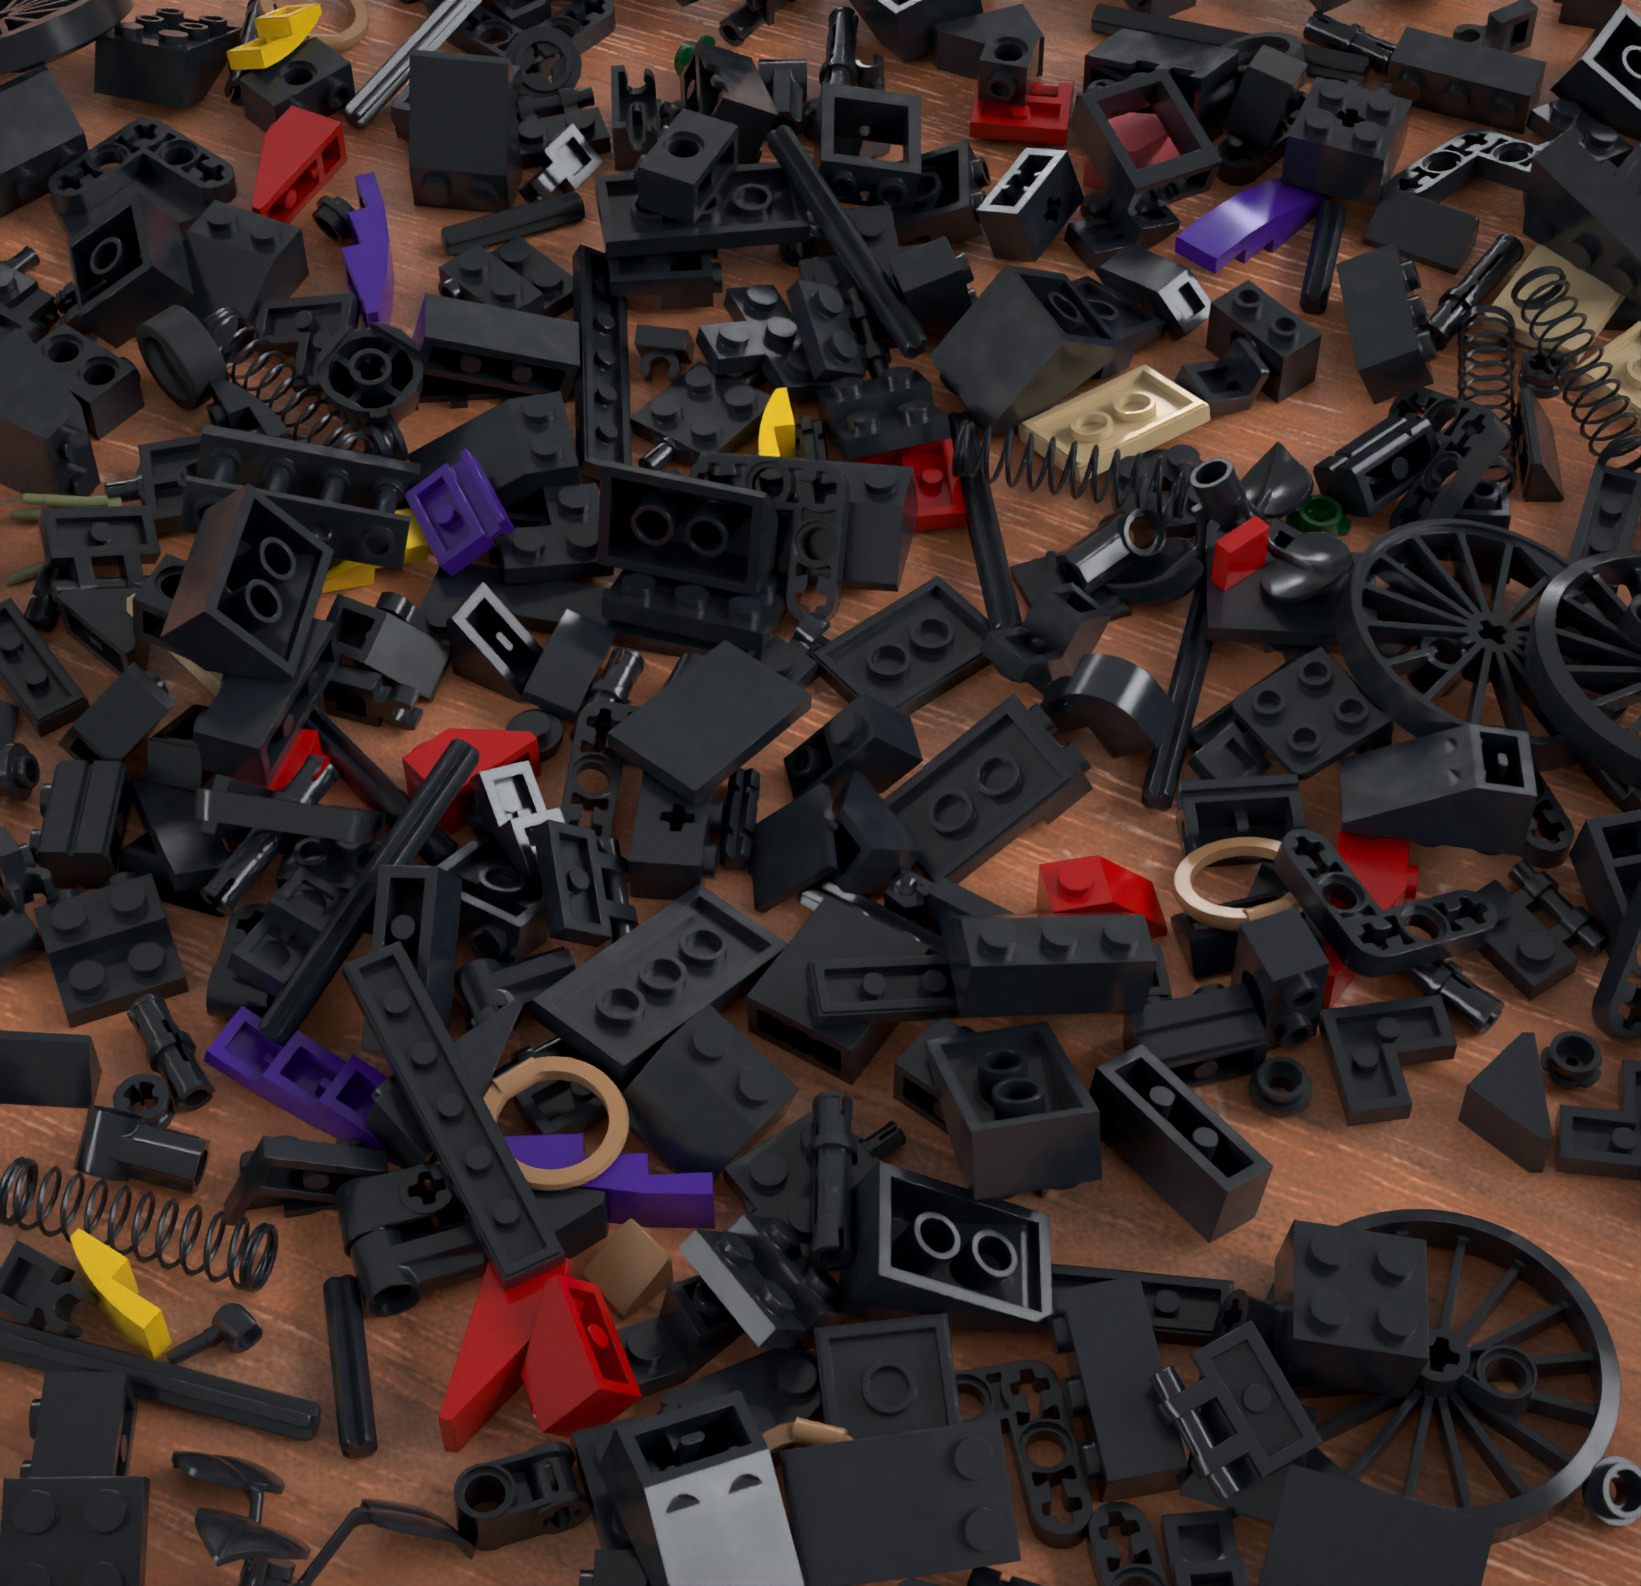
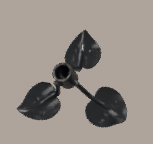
M1276 442L1241 481L1232 462L1227 458H1212L1201 463L1193 470L1190 476V482L1200 501L1199 504H1196L1191 509L1196 519L1195 545L1186 538H1166L1163 548L1157 554L1141 558L1114 577L1116 582H1106L1104 584L1106 589L1118 598L1139 606H1160L1179 600L1195 589L1206 575V569L1199 560V558L1205 555L1207 549L1206 519L1214 520L1219 525H1230L1242 517L1246 521L1255 516H1258L1261 520L1264 517L1270 519L1282 518L1297 510L1310 497L1314 487L1311 474L1305 466L1292 457L1280 442ZM1308 532L1299 535L1290 543L1286 551L1278 547L1269 535L1267 550L1276 560L1264 569L1261 575V583L1265 593L1277 601L1296 602L1320 594L1338 583L1344 574H1348L1352 570L1354 559L1348 546L1341 539L1329 533Z
M174 1451L171 1457L174 1469L179 1468L186 1474L211 1484L240 1489L249 1500V1518L211 1508H198L194 1518L199 1536L217 1567L244 1559L238 1586H311L349 1534L359 1525L374 1524L395 1532L451 1542L470 1560L475 1551L473 1545L452 1525L426 1509L403 1502L362 1498L360 1506L351 1510L302 1576L297 1579L293 1576L296 1564L287 1559L306 1560L309 1557L311 1548L304 1541L290 1533L261 1525L264 1492L283 1494L285 1484L278 1475L259 1464L234 1456L211 1455L196 1451Z

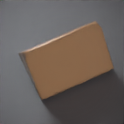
M632 1218L617 1229L582 1272V1278L585 1281L599 1284L605 1302L623 1320L668 1287V1284L674 1282L671 1257Z

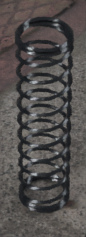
M1544 266L1534 269L1515 283L1511 291V299L1517 307L1522 308L1521 319L1525 323L1530 324L1529 334L1534 340L1538 341V352L1542 356L1547 357L1546 368L1550 372L1555 373L1554 384L1559 389L1564 390L1563 401L1567 405L1572 406L1571 417L1576 422L1581 423L1580 434L1584 439L1590 440L1588 443L1589 452L1593 456L1599 457L1597 463L1605 465L1609 459L1623 456L1641 446V436L1628 437L1634 434H1641V429L1631 430L1637 424L1639 415L1633 412L1623 413L1630 404L1628 396H1614L1620 390L1622 382L1619 379H1606L1611 374L1613 365L1609 362H1598L1604 354V348L1598 345H1590L1595 339L1596 332L1594 330L1581 329L1587 321V316L1584 313L1574 312L1579 302L1576 297L1565 296L1570 289V283L1566 281L1564 271L1560 267ZM1548 274L1559 275V280L1540 286L1527 299L1522 300L1518 298L1520 290L1534 279ZM1565 285V290L1559 296L1553 299ZM1550 286H1553L1550 290H1548V291L1545 292L1544 294L1535 297V296H1536L1538 293H1540L1542 290H1544V289H1546V288H1548V287H1550ZM1566 300L1574 302L1572 308L1563 315L1552 320L1536 322L1539 316L1551 306ZM1540 309L1532 321L1527 318L1526 310ZM1576 316L1582 318V322L1572 331L1561 336L1544 338L1557 324ZM1549 325L1540 337L1534 332V326ZM1583 333L1591 335L1590 339L1579 348L1562 354H1553L1568 339ZM1558 341L1549 353H1546L1542 347V342ZM1593 349L1599 351L1598 356L1588 364L1576 369L1561 371L1576 356ZM1567 357L1557 370L1551 365V358ZM1601 366L1608 368L1607 372L1599 379L1586 385L1570 387L1584 373ZM1575 374L1566 386H1563L1559 381V375ZM1608 383L1617 384L1616 388L1605 397L1593 402L1578 404L1592 390ZM1585 390L1576 399L1575 403L1568 399V391ZM1616 400L1625 401L1622 408L1604 418L1588 420L1602 406ZM1595 406L1585 415L1584 419H1580L1576 415V408ZM1625 417L1634 418V421L1623 430L1612 435L1597 437L1611 423ZM1603 423L1592 436L1585 432V424ZM1613 439L1601 453L1594 449V441ZM1641 455L1632 462L1618 468L1629 471L1639 469L1641 467Z
M1481 305L1466 311L1458 322V398L1474 403L1471 399L1476 396L1498 394L1507 399L1498 405L1481 406L1502 410L1507 414L1500 419L1505 421L1510 418L1511 420L1510 425L1504 422L1508 426L1511 437L1502 450L1505 451L1510 448L1511 453L1509 455L1501 451L1499 455L1504 456L1507 460L1497 457L1492 463L1496 465L1489 467V469L1503 467L1509 472L1503 478L1489 480L1492 482H1503L1511 477L1510 483L1507 485L1509 495L1515 488L1517 474L1515 472L1517 465L1514 460L1517 451L1514 445L1516 439L1514 430L1516 424L1514 416L1516 408L1514 401L1516 393L1514 387L1516 378L1514 367L1516 361L1513 356L1516 348L1513 342L1515 337V321L1513 316L1501 307ZM1479 313H1496L1506 319L1484 317L1472 321L1463 328L1465 322L1470 317ZM1484 321L1500 322L1509 329L1507 334L1497 331H1485L1474 334L1470 338L1465 335L1469 328ZM1485 335L1502 337V339L1491 343L1473 341ZM1468 346L1473 350L1466 353L1464 349ZM1479 351H1501L1507 355L1500 361L1484 360L1480 362L1470 357ZM1467 360L1474 363L1468 368L1464 365ZM1508 360H1510V366H1509L1508 364H1506L1505 362H1507ZM1499 365L1506 369L1500 375L1478 376L1471 372L1472 369L1478 366L1489 367ZM1510 374V380L1504 378ZM1466 375L1473 377L1469 382H1466L1464 378ZM1480 380H1501L1507 384L1499 390H1477L1470 386ZM1510 388V395L1505 393L1504 391H1507ZM1466 389L1474 392L1468 397L1464 394ZM1510 403V405H1511L1510 410H1509L1508 408L1504 407V406H1506V405H1508V404Z
M226 307L212 312L201 323L206 330L218 318L224 315H233L221 321L211 333L212 338H214L217 331L230 320L238 319L236 332L228 338L223 346L219 347L222 357L243 340L247 331H252L256 335V340L245 345L237 354L233 363H226L227 368L232 367L231 374L228 373L229 379H232L233 384L248 392L257 391L256 397L260 399L261 389L271 384L279 376L283 367L291 368L293 372L292 377L283 381L275 389L271 398L261 400L264 404L269 403L268 407L272 410L274 400L286 394L292 387L295 379H301L305 383V389L296 393L287 402L284 410L274 412L277 416L282 415L281 421L287 428L294 427L293 435L290 434L291 440L307 439L306 443H310L311 438L321 432L333 416H340L338 411L330 412L313 426L309 434L297 436L299 425L311 418L320 404H326L324 399L321 400L322 394L319 388L309 387L308 378L304 375H297V368L294 364L284 363L282 352L272 351L271 342L268 339H260L258 329L251 326L248 327V320L238 309ZM259 343L266 344L268 352L259 356L250 365L246 374L236 376V365L248 359L254 353ZM252 347L251 350L244 357L241 358V356L246 352V350ZM271 355H277L280 358V364L270 369L258 386L248 388V378L260 371L269 361ZM262 359H264L263 362H262L257 368H255V369L253 370V368H254ZM276 371V373L268 381H266L271 376V374ZM244 379L243 386L237 380ZM286 384H288V385L284 388V390L280 392V390H281ZM307 392H315L317 401L309 405L300 414L296 422L285 424L286 413L297 407L305 398ZM343 422L342 426L334 430L322 445L341 449L345 444L353 440L352 444L347 448L348 451H351L358 439H361L365 442L363 453L372 454V441L365 433L359 432L357 425H346ZM350 428L354 430V432L340 437L344 429Z
M964 420L960 424L952 459V475L954 478L958 476L960 479L965 476L967 480H971L977 474L984 458V476L988 484L996 481L1005 462L1006 482L1010 488H1013L1020 481L1027 463V486L1030 491L1035 492L1039 488L1048 468L1049 491L1052 496H1056L1061 491L1070 469V494L1074 500H1077L1083 494L1092 471L1091 494L1094 503L1099 504L1103 500L1113 476V502L1116 508L1122 507L1126 502L1134 478L1135 507L1146 508L1157 480L1156 507L1160 516L1165 515L1173 500V519L1177 517L1180 520L1184 516L1191 486L1192 461L1189 463L1186 460L1180 461L1167 501L1162 509L1164 458L1160 456L1156 462L1146 496L1140 506L1143 457L1141 452L1136 454L1125 491L1119 502L1118 483L1121 458L1119 448L1115 449L1104 486L1097 498L1098 444L1093 446L1082 484L1076 494L1075 470L1078 442L1076 440L1072 442L1064 471L1054 491L1055 436L1050 439L1041 472L1033 486L1032 459L1035 439L1033 432L1029 434L1018 473L1011 483L1010 465L1013 429L1010 428L1008 430L998 466L993 477L990 479L991 424L987 425L978 459L970 475L968 473V464L973 445L974 423L972 420L969 422Z
M23 1156L15 1159L7 1167L0 1181V1223L10 1227L18 1224L19 1228L25 1231L39 1226L43 1235L49 1238L62 1232L66 1241L72 1243L67 1227L75 1217L84 1195L85 1178L83 1174L78 1172L69 1180L60 1207L61 1226L57 1230L49 1231L44 1227L43 1221L49 1215L57 1200L62 1181L61 1170L58 1166H54L44 1176L37 1198V1221L27 1225L22 1223L21 1220L27 1214L36 1192L39 1169L37 1162L33 1159L31 1160ZM21 1169L13 1194V1214L8 1218V1195L12 1183ZM56 1172L55 1187L51 1199L42 1213L46 1187L49 1179ZM26 1174L24 1191L19 1202L21 1185ZM79 1178L78 1194L73 1208L66 1218L69 1195L73 1185ZM104 1178L95 1183L86 1203L83 1227L84 1231L89 1235L98 1224L107 1202L109 1189L108 1183ZM126 1184L115 1195L108 1218V1239L103 1243L107 1246L110 1245L112 1249L123 1256L133 1251L137 1260L141 1263L150 1262L157 1257L161 1267L166 1270L181 1264L185 1274L191 1277L205 1270L211 1282L218 1283L229 1277L234 1288L238 1290L243 1289L251 1293L260 1290L267 1282L278 1250V1233L274 1225L264 1222L257 1226L249 1237L250 1222L248 1218H242L237 1223L230 1241L227 1270L221 1276L216 1277L211 1274L209 1264L215 1257L225 1232L226 1215L222 1210L215 1214L210 1222L204 1243L203 1264L198 1269L191 1270L187 1267L185 1258L191 1251L201 1227L203 1214L199 1204H196L189 1210L181 1231L179 1258L169 1264L164 1262L162 1251L169 1242L178 1219L179 1204L177 1199H170L162 1209L156 1230V1251L152 1255L144 1257L138 1252V1245L150 1226L155 1209V1196L151 1191L142 1196L134 1214L131 1232L132 1245L126 1250L121 1251L116 1248L114 1239L121 1231L127 1219L131 1206L132 1192ZM102 1185L101 1201L90 1224L92 1204L98 1189ZM126 1191L123 1212L114 1229L116 1210L122 1195ZM149 1198L148 1213L144 1225L137 1236L140 1216ZM173 1204L172 1218L161 1242L164 1222ZM197 1211L195 1226L185 1248L188 1229L192 1217ZM220 1218L219 1231L210 1252L212 1235ZM244 1225L243 1237L234 1257L236 1242ZM266 1234V1245L263 1255L251 1275L258 1246ZM241 1259L239 1283L234 1278V1269Z

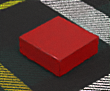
M1255 516L1215 542L1211 581L1225 592L1265 566L1270 526L1258 516Z

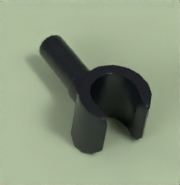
M874 54L873 65H864L857 58L855 60L857 87L886 91L883 57L879 54Z
M228 1303L216 1312L212 1319L211 1327L203 1330V1333L170 1349L165 1354L169 1363L177 1365L210 1347L213 1348L223 1340L234 1352L242 1353L249 1350L261 1339L263 1331L242 1305Z

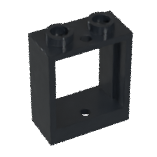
M1166 68L1147 74L1139 72L1133 74L1125 81L1106 87L1099 85L1089 88L1079 95L1069 122L1070 129L1123 218L1209 191L1222 163V159ZM1151 106L1180 156L1137 169L1108 119Z
M822 82L814 121V164L840 203L861 206L890 204L891 210L913 211L921 177V96ZM834 137L903 146V163L834 154ZM867 191L870 194L867 196H862L859 193Z

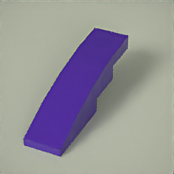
M370 172L355 176L360 209L348 212L353 246L341 248L347 287L349 292L354 293L362 303L360 319L364 328H371V322H383L390 325L394 293V271L385 205L375 174Z
M1281 177L1265 181L1223 202L1176 236L1174 252L1216 274L1234 258L1245 263L1262 248L1271 253L1276 251L1317 216L1320 204L1327 199L1332 201V196L1281 183Z
M244 1006L240 1007L206 1050L204 1062L256 1095L311 1126L340 1140L349 1138L362 1139L364 1148L385 1150L364 1124L374 1103L371 1099L372 1093L388 1077L354 1054L345 1062L299 1030H296L284 1047L276 1045L259 1032V1022L262 1018ZM387 1152V1161L399 1166Z
M583 1133L503 1136L514 1158L535 1168L562 1169L578 1164L591 1156L586 1155ZM648 1153L619 1154L612 1165L595 1179L575 1187L606 1192L609 1223L624 1224L632 1218L641 1227L715 1229L712 1172L650 1175Z

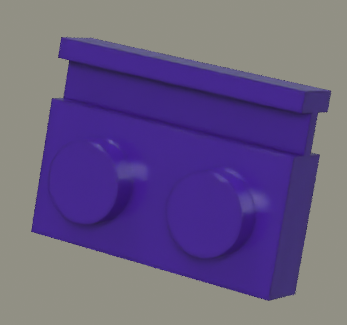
M466 448L460 452L462 459L454 465L450 466L448 463H445L404 494L440 567L451 577L495 546L494 538L504 531L508 535L515 531L479 461Z

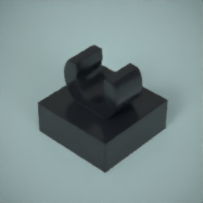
M637 324L634 345L642 359L640 371L644 380L651 381L654 366L665 362L670 365L668 378L673 383L682 375L680 363L692 364L695 343L689 330Z

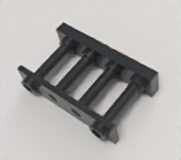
M204 424L201 433L196 477L187 476L179 530L197 533L206 509L249 483L334 550L332 558L402 570L411 516L395 514L396 510L410 508L404 494L418 484L421 464Z

